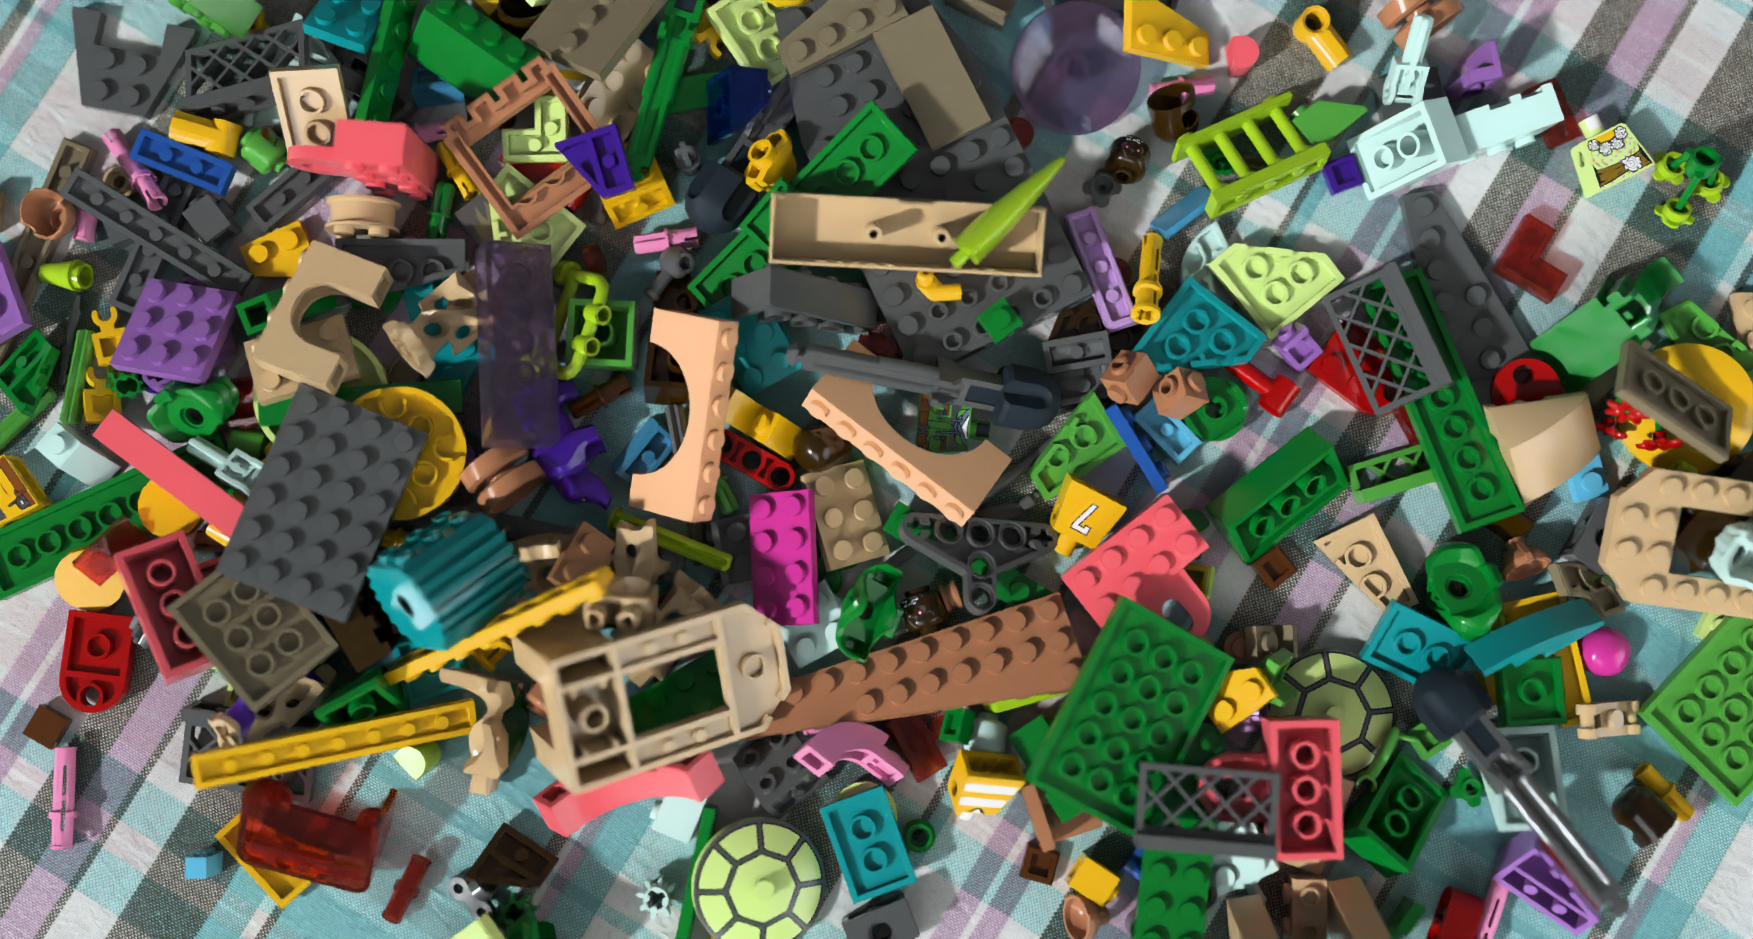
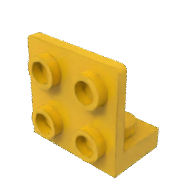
M629 142L624 144L625 151L627 150ZM655 156L651 169L640 171V173L645 174V179L639 184H635L637 190L607 200L600 196L616 230L676 205Z

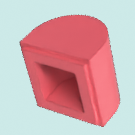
M1244 35L1233 36L1225 47L1228 76L1230 78L1244 76L1258 59L1259 47L1251 37Z

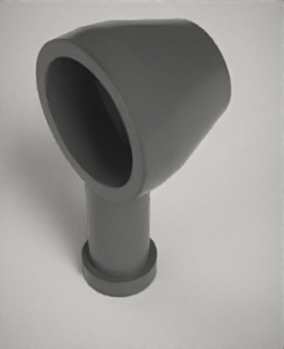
M672 245L661 253L659 264L662 271L649 288L643 291L652 301H658L659 295L673 278L685 277L693 270L695 261L692 254L686 248ZM682 257L685 259V265L683 268H681L679 265V261Z

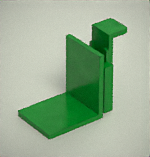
M1665 255L1660 256L1640 270L1633 280L1628 274H1625L1615 281L1609 274L1602 280L1589 301L1530 342V346L1546 364L1553 368L1567 390L1574 393L1618 364L1622 343L1631 339L1640 346L1642 345L1645 337L1654 331L1661 313L1658 307L1664 295L1680 285L1685 278ZM1635 299L1642 308L1639 309L1632 300Z

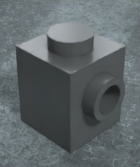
M210 194L199 196L189 203V208L182 212V215L203 243L215 250L220 249L243 232L232 217L236 212L224 198L218 200Z

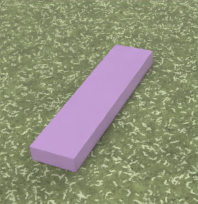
M1093 205L1064 215L1063 221L1082 270L1094 292L1092 296L1104 327L1108 330V334L1139 324L1131 318L1130 312L1134 305L1095 206Z

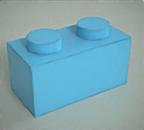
M206 847L200 851H194L193 855L185 857V879H207L221 873L223 851H215V847Z

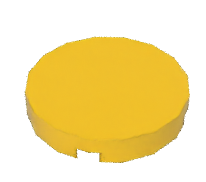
M152 480L142 489L138 499V514L143 526L152 534L163 537L183 529L185 536L193 534L203 524L204 519Z
M83 546L71 550L61 559L55 570V586L59 595L68 604L81 610L98 611L110 607L119 600L125 587L114 564V556L108 553L107 549L100 546Z

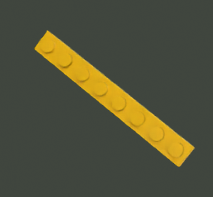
M608 565L502 611L447 652L419 648L403 655L391 665L383 676L390 686L402 680L409 683L427 669L434 672L443 667L450 659L462 660L471 654L475 648L487 649L505 635L508 638L518 635L530 624H534L535 627L547 622L553 614L561 612L562 615L567 614L585 600H588L589 603L597 601L607 593L606 587L615 576Z
M471 697L190 753L195 790L467 735L477 723L474 700Z

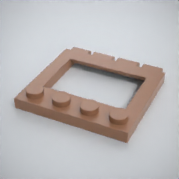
M540 55L520 68L527 77V81L522 83L514 72L493 87L500 97V100L496 103L486 92L468 104L465 108L473 118L469 122L458 111L440 124L448 135L443 139L444 143L517 240L589 190L591 184L568 161L510 202L476 157L473 150L470 149V146L551 89L583 134L600 128L554 62L547 66Z

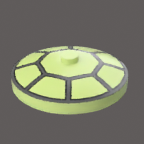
M1328 647L1310 649L1299 653L1297 658H1292L1282 681L1297 689L1298 693L1285 707L1268 703L1270 716L1329 715L1340 720L1341 775L1351 779L1355 778L1357 773L1368 769L1386 734L1393 726H1396L1397 709L1391 687L1379 669L1351 651Z
M766 816L744 818L718 831L699 854L691 880V894L695 912L701 924L714 939H799L808 931L817 918L826 890L824 865L812 841L792 824L781 819Z

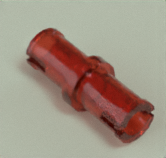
M413 854L401 879L395 881L393 885L394 892L381 914L388 922L400 924L412 899L418 897L420 893L419 886L432 864L428 858L419 854Z

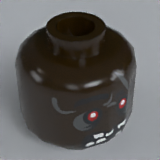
M1133 135L1115 139L1109 147L1105 160L1106 173L1120 184H1135L1141 181L1146 174L1151 152L1148 145L1141 138Z
M929 585L905 592V598L900 602L899 606L905 611L903 619L907 630L910 632L920 631L921 637L940 631L939 624L947 619V612L940 592L930 590Z

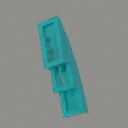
M1583 598L1541 610L1498 628L1464 646V654L1485 678L1510 663L1516 668L1541 653L1547 658L1603 626L1604 620Z

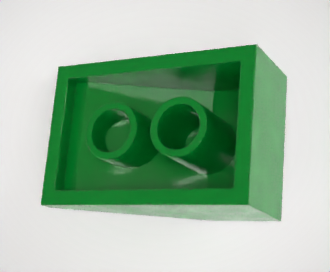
M1401 751L1396 752L1375 779L1377 783L1375 791L1370 792L1368 786L1349 809L1342 822L1343 842L1385 878L1411 871L1450 796V793Z

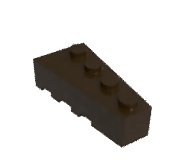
M366 583L361 590L347 623H342L323 615L357 673L391 653L401 637L400 633L393 634L389 616L383 611L380 603Z

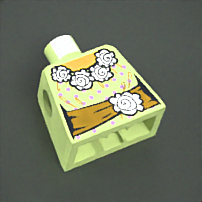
M1597 114L1578 123L1586 140L1571 149V156L1586 199L1655 165L1653 159L1626 124L1620 123L1605 130Z

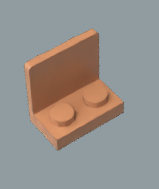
M1028 781L1020 789L1043 853L1056 849V842L1100 828L1103 825L1100 819L1086 812L1063 824L1044 795L1047 791Z

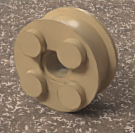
M339 194L325 199V204L330 207V222L324 225V230L336 235V238L392 239L400 235V230L395 227V214L401 210V204L397 201L363 194Z

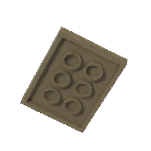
M552 0L521 40L541 53V56L603 83L667 0Z
M215 571L166 608L255 714L340 648L339 644L309 609Z

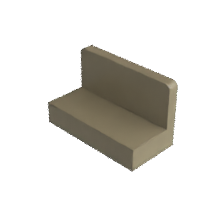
M945 0V5L1003 31L1017 0Z

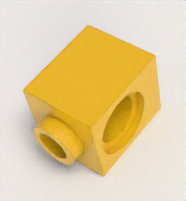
M1083 851L1065 878L1066 883L1100 907H1103L1106 901L1111 903L1120 890V885H1118L1120 878L1118 875Z

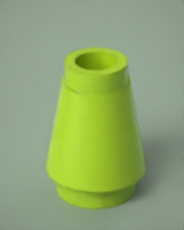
M82 260L43 263L38 271L42 282L75 292L89 289L94 280L92 267Z

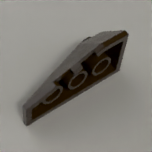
M657 270L656 278L660 274L661 270ZM690 273L682 278H673L659 295L658 301H653L643 384L646 404L682 405L690 402L687 382L678 362L665 348L650 342L654 308L699 313L696 296L687 288L692 282Z

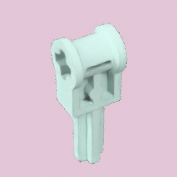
M1419 13L1413 17L1403 56H1393L1388 76L1384 82L1382 93L1384 105H1391L1394 102L1407 103L1412 107L1422 101L1424 86L1430 69L1427 59L1423 58L1434 22L1433 16Z
M200 436L191 438L186 448L188 453L217 469L214 474L221 483L248 499L264 463L238 448L229 454Z

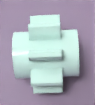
M661 875L658 882L655 883L650 878H647L644 883L648 890H639L636 893L637 897L643 898V904L639 911L647 909L651 912V919H655L661 911L668 917L671 914L668 904H677L679 901L677 896H672V891L677 884L672 883L668 885L665 883L664 875ZM654 892L656 894L662 892L665 895L662 902L660 900L654 902L651 899Z

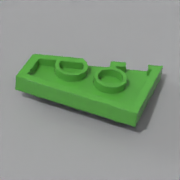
M1689 298L1660 312L1661 316L1658 323L1671 345L1695 343L1716 348L1736 360L1746 371L1749 378L1753 377V354L1738 339H1734L1719 326V323Z
M1090 390L1026 472L1042 498L1046 501L1060 492L1067 472L1081 478L1126 446L1095 392Z

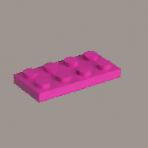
M803 489L749 494L753 609L780 626L820 624L814 490Z

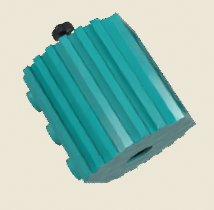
M450 510L440 513L432 519L434 524L425 530L421 528L413 531L405 537L406 542L398 548L391 547L381 552L377 556L378 561L368 567L369 571L366 572V575L371 580L369 584L376 593L377 601L381 602L383 611L388 613L390 616L388 618L397 625L398 631L402 635H406L415 647L447 652L527 594L524 590L527 578L523 577L522 574L525 572L524 568L519 565L518 561L520 559L518 554H514V547L511 543H508L516 541L515 533L508 526H503L498 530L494 520L488 519L483 513H468L467 511L452 513Z

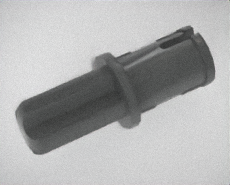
M686 141L679 142L680 148L674 150L677 167L687 176L697 175L702 168L699 151L693 145H687Z

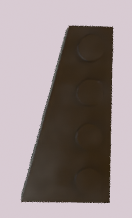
M1753 451L1740 455L1733 454L1720 466V469L1713 476L1753 482ZM1681 507L1669 572L1688 575L1704 571L1710 564L1709 557L1714 552L1716 537L1722 533L1726 525L1745 522L1749 516Z

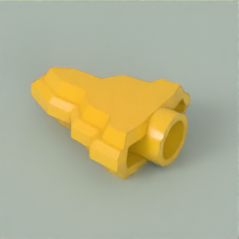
M779 129L774 133L768 134L765 139L753 143L748 151L750 162L743 175L746 178V184L757 192L762 190L768 192L781 176L786 177L791 182L799 173L796 170L797 162L792 152V140L785 130Z

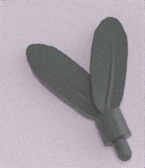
M1035 492L1031 496L1027 494L1018 504L1009 503L982 509L974 517L1023 522L1025 512L1036 505L1034 501L1040 497V493ZM1012 530L1003 531L1004 541L1009 545H1014L1018 538L1016 533Z

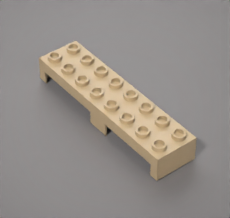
M772 191L769 263L1041 277L1047 209L1042 205H1032L1015 227L977 265H974L969 259L959 269H956L949 261L960 249L953 240L979 215L995 203Z

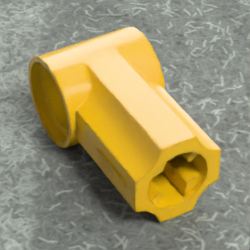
M1319 5L1310 6L1295 20L1293 24L1295 37L1308 45L1327 72L1333 70L1353 54L1330 24V15L1324 7ZM1305 19H1312L1317 25V30L1308 28Z
M175 110L170 123L168 137L178 142L204 148L206 152L219 157L235 159L243 127L230 121L218 118L209 120Z

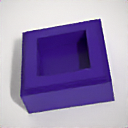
M1353 153L1326 162L1321 170L1331 196L1364 184Z

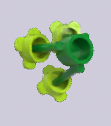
M1700 146L1695 150L1689 147L1683 154L1674 151L1666 154L1664 151H1658L1653 156V160L1656 163L1652 176L1656 181L1661 182L1665 180L1672 182L1673 185H1679L1684 181V173L1691 179L1680 198H1669L1664 206L1656 205L1654 208V213L1661 216V221L1670 228L1677 229L1683 224H1693L1695 220L1694 216L1691 215L1693 209L1687 202L1690 195H1700L1706 198L1708 202L1715 203L1721 199L1723 189L1730 186V178L1718 170L1723 163V158L1719 156L1715 149L1709 146Z

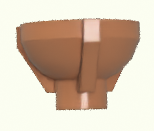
M1523 536L1515 537L1505 543L1507 552L1504 553L1501 575L1505 582L1528 579L1548 569L1547 565L1551 564V559L1548 553L1541 548L1528 545Z
M1080 894L1065 896L1063 920L1066 931L1071 939H1092L1097 935L1101 925L1108 924L1110 915L1105 905L1100 907Z

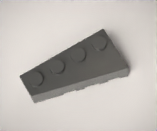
M767 263L765 268L732 279L730 318L742 320L745 316L757 315V322L770 324L772 321L789 320V326L801 328L818 325L817 330L859 335L877 330V301L872 290L864 288L865 285L862 283L839 282V278L834 276L817 277L813 276L812 271L799 269L792 271L785 269L784 264Z

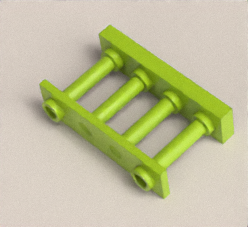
M1290 91L1279 96L1271 95L1259 105L1195 133L1187 132L1176 141L1171 157L1172 161L1176 163L1189 157L1211 190L1204 209L1211 220L1324 168L1332 151L1325 141L1313 147L1306 145L1285 114L1293 97ZM1273 120L1295 151V155L1286 159L1279 158L1258 126ZM1245 132L1268 166L1257 172L1250 170L1230 138ZM1218 145L1238 175L1239 180L1230 184L1222 183L1202 153V150Z

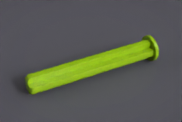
M617 506L609 516L607 528L609 531L614 532L620 521H626L635 526L645 525L647 521L624 512L623 507ZM656 525L657 546L720 571H727L730 568L732 562L731 554Z

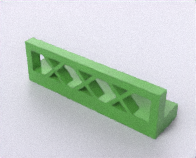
M1418 444L1344 467L1356 504L1370 502L1436 482L1431 469L1417 463L1423 451L1421 445ZM1415 453L1412 459L1405 456ZM1398 458L1409 464L1403 477L1396 478L1386 472L1392 459ZM1384 462L1381 469L1374 466L1375 464ZM1414 467L1420 470V472L1411 474ZM1368 468L1378 475L1372 486L1361 489L1356 470ZM1383 477L1390 480L1387 482L1380 483Z

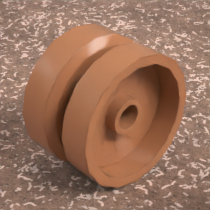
M1392 0L1376 16L1386 30L1395 29L1407 22L1395 34L1393 39L1402 53H1404L1412 20L1416 14L1426 13L1433 16L1434 22L1429 35L1431 37L1465 9L1461 1L1438 0L1434 3L1435 0Z
M520 436L512 437L492 447L470 463L459 476L469 493L481 492L477 498V504L486 517L494 516L510 508L534 491L546 479V473L536 460L526 461L530 450Z

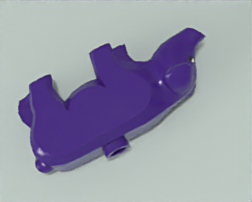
M549 377L545 383L525 381L519 385L511 386L509 390L511 408L523 432L519 436L530 452L533 453L535 460L546 473V477L566 501L572 504L596 503L606 511L613 497L603 481L589 470V464L598 455L607 453V450L593 424L575 428L570 418L562 410L565 402L571 398L579 397L573 379L560 380Z

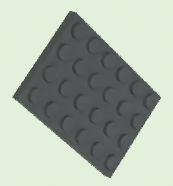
M300 383L215 572L342 623H347L367 579L366 572L369 571L368 567L375 561L429 435Z

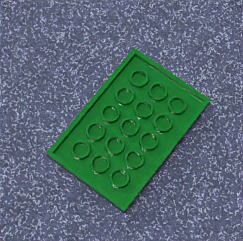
M1119 595L1024 779L1132 836L1133 828H1135L1140 761L1182 763L1235 659L1131 599ZM1148 770L1147 786L1154 794L1170 782L1163 771ZM1169 772V774H1170L1173 778L1175 777V775H1176V773H1177V772ZM1147 790L1145 802L1152 797ZM1165 794L1162 795V796L1159 798V800H1160L1161 802H1162V800H1163ZM1156 801L1144 811V824H1151L1159 808Z

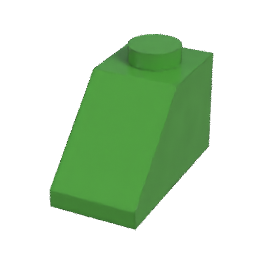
M1317 100L1310 107L1304 103L1289 116L1292 119L1291 123L1306 145L1313 147L1324 141L1326 144H1329L1356 123L1368 110L1362 105Z

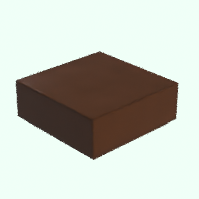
M1278 544L1274 545L1250 564L1270 591H1273L1298 571Z
M40 704L22 734L49 750H53L54 747H58L73 720L47 704Z
M1027 843L1019 877L1052 886L1060 852L1051 850L1043 853L1040 846Z

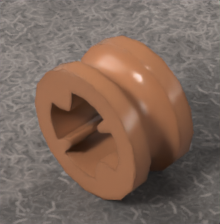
M953 580L949 581L947 586L937 585L947 613L951 612V609L955 606L959 609L963 607Z

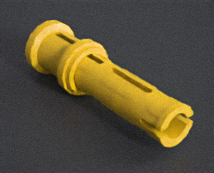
M1154 232L1147 233V236L1144 235L1142 237L1139 280L1134 285L1132 292L1135 297V305L1131 308V318L1135 322L1144 325L1156 323L1161 317L1158 302L1163 294L1162 286L1159 283L1163 237Z

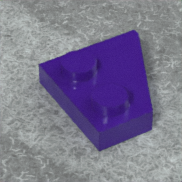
M615 123L554 143L556 149L570 161L579 174L591 184V187L603 199L607 200L637 190L620 130Z

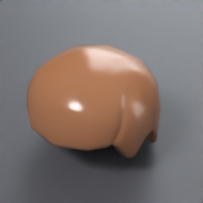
M34 188L25 194L20 204L21 223L30 227L35 232L34 235L39 238L60 240L72 231L77 217L74 205L58 195L59 191L48 188Z

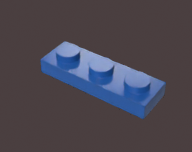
M142 127L129 155V158L223 197L226 196L238 169L234 164Z
M1115 401L1106 405V414L1156 494L1158 495L1168 489L1169 483L1167 478L1171 475L1161 459L1155 461L1149 452L1153 449V446L1144 432L1138 434L1132 423L1136 419L1128 405L1124 404L1121 406Z

